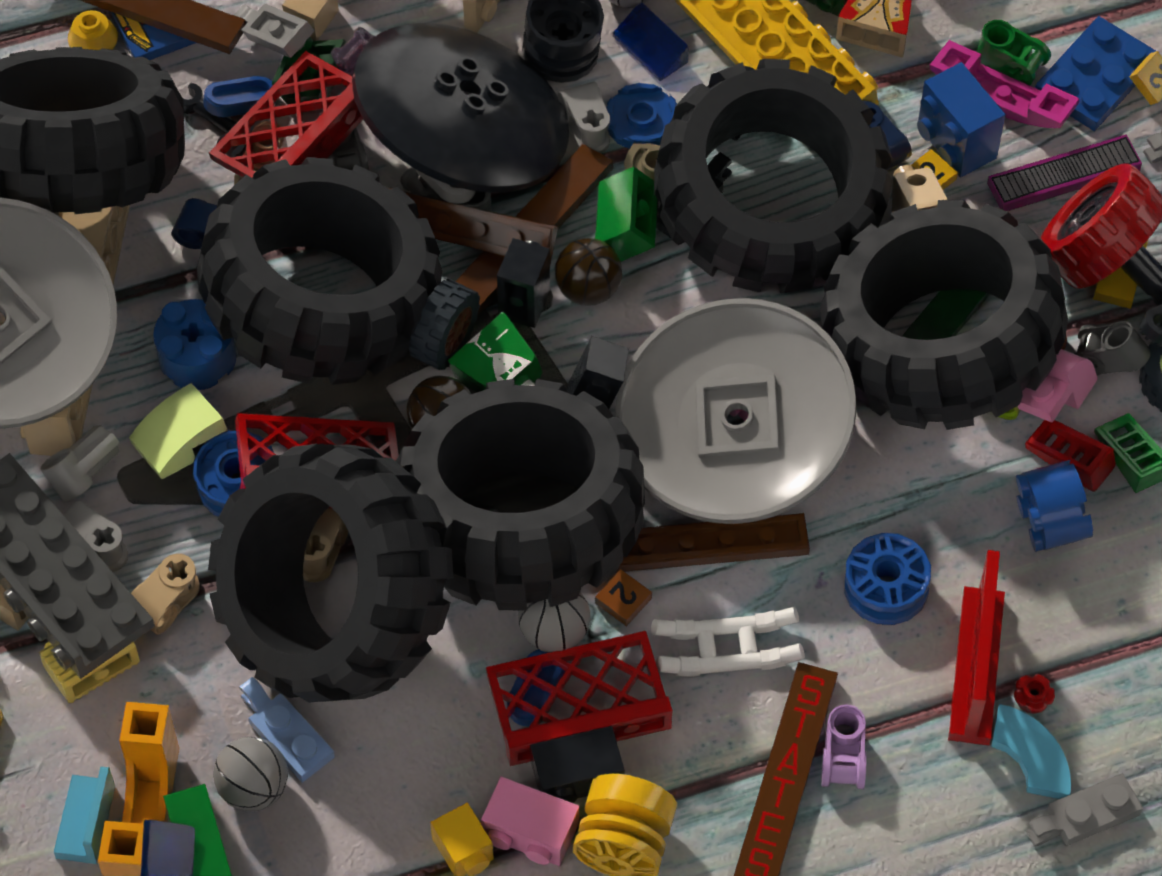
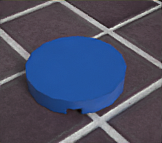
M636 83L624 86L618 90L617 95L609 99L606 105L610 115V125L607 129L609 135L617 144L628 149L631 148L633 143L660 145L665 125L670 123L673 118L675 106L677 105L676 100L671 94L668 96L662 92L661 87L654 84Z

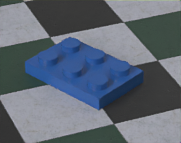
M1098 16L1035 84V88L1041 91L1047 83L1078 97L1079 104L1070 117L1095 132L1136 86L1129 76L1150 53L1156 52V50Z

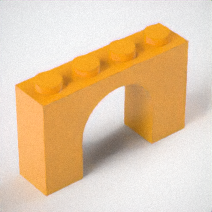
M126 702L119 739L126 765V792L121 822H104L98 864L102 876H158L168 821V812L163 796L171 794L173 791L180 748L169 705Z

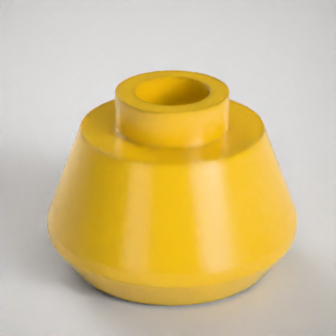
M85 11L77 15L73 20L68 32L69 47H82V49L113 50L118 41V32L115 25L101 12Z

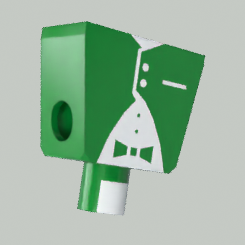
M504 312L500 313L447 360L455 378L476 393L486 390V383L509 379H514L515 385L535 386V381L543 373L537 357Z

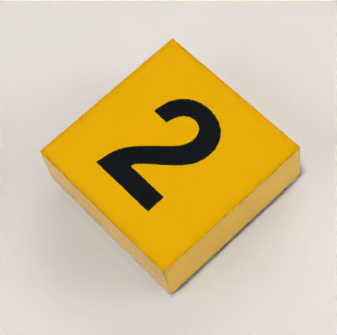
M1156 51L1150 53L1129 76L1150 105L1159 103L1162 99V56Z
M932 149L911 164L915 170L926 167L932 169L943 190L957 180L958 171L952 166L950 167Z

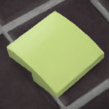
M190 383L156 406L135 428L129 439L157 475L164 479L194 463L196 457L193 448L227 431V427L223 417L196 387Z

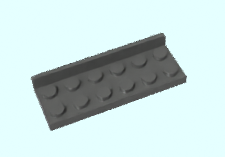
M9 453L0 459V584L6 590L3 595L16 613L23 610L30 620L27 621V624L36 638L41 642L47 639L54 647L51 652L58 664L65 671L71 667L81 679L155 627L154 620L15 458Z

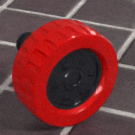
M1127 163L1119 164L1092 179L1072 196L1049 222L1041 235V239L1051 249L1052 260L1059 266L1061 278L1071 287L1077 289L1087 288L1121 268L1147 295L1154 298L1156 305H1162V265L1143 246L1162 220V194L1135 166Z

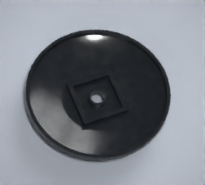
M437 23L400 25L381 32L372 38L361 51L355 64L352 76V90L363 120L379 141L394 155L431 178L472 191L487 193L514 192L535 186L547 179L557 169L566 153L569 143V125L563 105L558 100V96L553 88L526 60L504 45L481 34Z

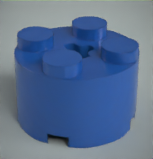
M189 299L166 304L154 327L153 337L160 369L164 375L166 374L180 388L192 383L197 390L209 389L217 385L218 380L226 373L229 375L236 363L237 352L234 338L223 340L211 322L205 309L206 304L201 299Z
M1070 460L1016 475V483L1020 495L1016 496L1022 518L1029 517L1032 528L1029 529V536L1035 552L1049 550L1093 537L1091 514L1083 516L1085 514L1084 502H1087L1086 494L1074 464H1070Z

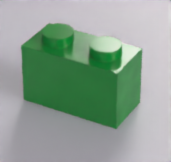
M633 166L599 182L595 239L602 240L610 245L621 262L655 248L658 199L655 197L653 179Z

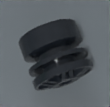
M529 0L525 15V31L522 45L524 60L549 81L559 83L571 82L588 75L597 64L604 20L600 1Z

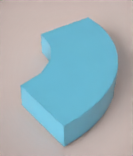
M999 704L991 747L1006 752L1019 763L1026 777V793L1056 799L1070 795L1071 776L1068 762L1055 737L1030 715L1013 707Z

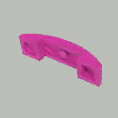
M948 40L930 64V70L937 75L962 62L1006 114L1005 118L1027 125L1043 128H1061L1079 104L1078 97L1047 83L1040 91L982 65L980 53L951 40Z

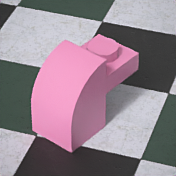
M1063 349L1060 350L1058 355L1056 354L1057 361L1038 389L1034 391L1025 388L1022 391L1023 397L1020 405H1018L1019 410L1053 423L1065 404L1079 409L1097 382V374L1090 360Z

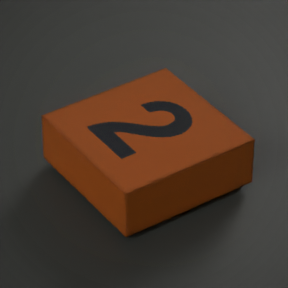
M620 569L595 596V604L627 627L652 599V591Z

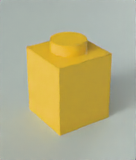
M468 802L430 822L432 840L454 876L477 875L484 871L490 862L494 860L493 843Z

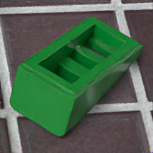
M1129 413L1094 429V433L1099 441L1113 448L1116 466L1135 494L1162 482V449ZM1123 427L1128 431L1115 438L1110 434ZM1130 439L1135 441V443L1125 448L1120 445ZM1138 450H1141L1143 453L1134 458L1129 455ZM1145 461L1150 463V465L1144 468L1139 466V464Z

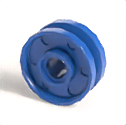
M227 431L210 439L200 448L194 460L193 476L198 494L203 505L217 517H219L229 496L237 491L241 485V477L236 479L230 478L233 474L240 473L236 431ZM247 431L248 434L259 442L264 440L261 436ZM269 446L268 449L274 453L272 446ZM257 455L250 461V465L260 466L266 460Z
M879 533L866 537L853 547L846 561L845 596L850 607L860 617L875 624L896 625L909 621L923 609L928 599L931 564L925 551L914 540L900 534ZM890 576L895 581L885 582L880 577Z

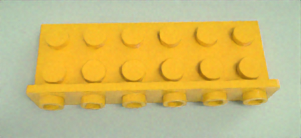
M675 0L685 13L735 64L743 62L744 66L756 70L759 60L783 59L790 60L789 69L808 73L812 65L834 75L837 78L834 87L846 95L853 89L863 101L879 105L877 96L879 87L873 77L867 72L861 74L854 67L855 63L850 54L844 48L838 50L831 43V38L827 31L820 24L814 26L807 19L806 11L797 1L794 0L791 3L789 0Z

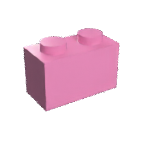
M501 776L481 818V825L494 847L502 850L513 848L521 851L530 860L538 864L548 865L552 863L561 866L579 825V806Z

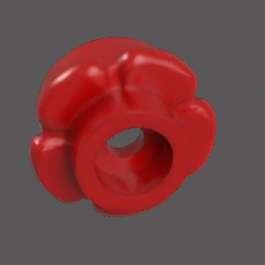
M1039 674L1033 677L1025 675L1016 682L1017 690L1014 692V698L1023 711L1037 714L1053 703L1055 690L1050 687V681L1046 677ZM1031 690H1037L1038 695H1032Z

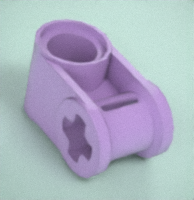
M848 704L840 705L829 714L822 759V787H828L830 783L854 784L857 789H864L867 759L865 751L866 721L861 710L855 706ZM848 725L855 730V733L843 735L835 727Z

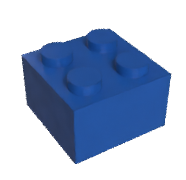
M960 62L925 80L917 128L922 138L933 144L938 150L939 156L950 167L952 166L958 171L960 178L997 159L1006 114L966 66Z

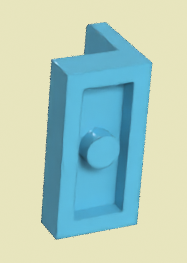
M101 766L98 778L72 775L54 848L56 859L98 864L104 822L108 821L115 791V783L110 767Z

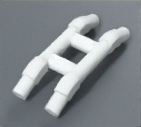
M794 606L779 611L772 610L765 613H757L754 616L694 621V619H674L673 621L654 619L651 624L652 635L666 636L677 640H691L698 637L700 658L699 656H679L678 658L658 656L656 660L658 672L694 677L707 673L751 669L770 670L786 666L787 663L805 659L801 643L783 648L776 647L769 650H760V652H757L755 632L767 633L799 622L797 609ZM738 633L741 654L717 656L714 636Z

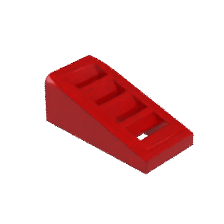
M1044 420L1025 442L1027 450L1050 465L1070 460V464H1074L1083 487L1092 492H1095L1116 465L1113 448L1056 420L1053 423ZM1053 434L1058 436L1050 447L1045 445ZM1067 443L1070 444L1068 449L1063 454L1060 453V451ZM1080 452H1082L1084 455L1080 458V460H1075V458L1080 454Z

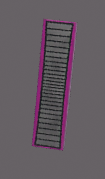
M1127 134L990 175L988 176L987 184L999 208L1004 211H1010L1079 190L1104 171L1119 164H1131L1140 171L1142 162Z

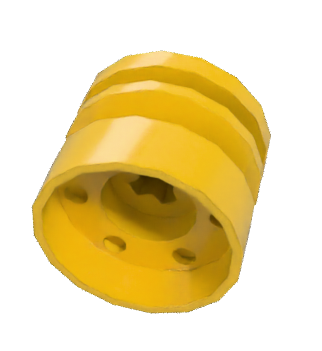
M624 774L599 775L592 780L584 810L587 816L580 820L579 834L575 837L572 852L585 865L606 875L657 876L661 866V857L664 855L666 842L663 838L670 834L678 803L672 794L648 780Z

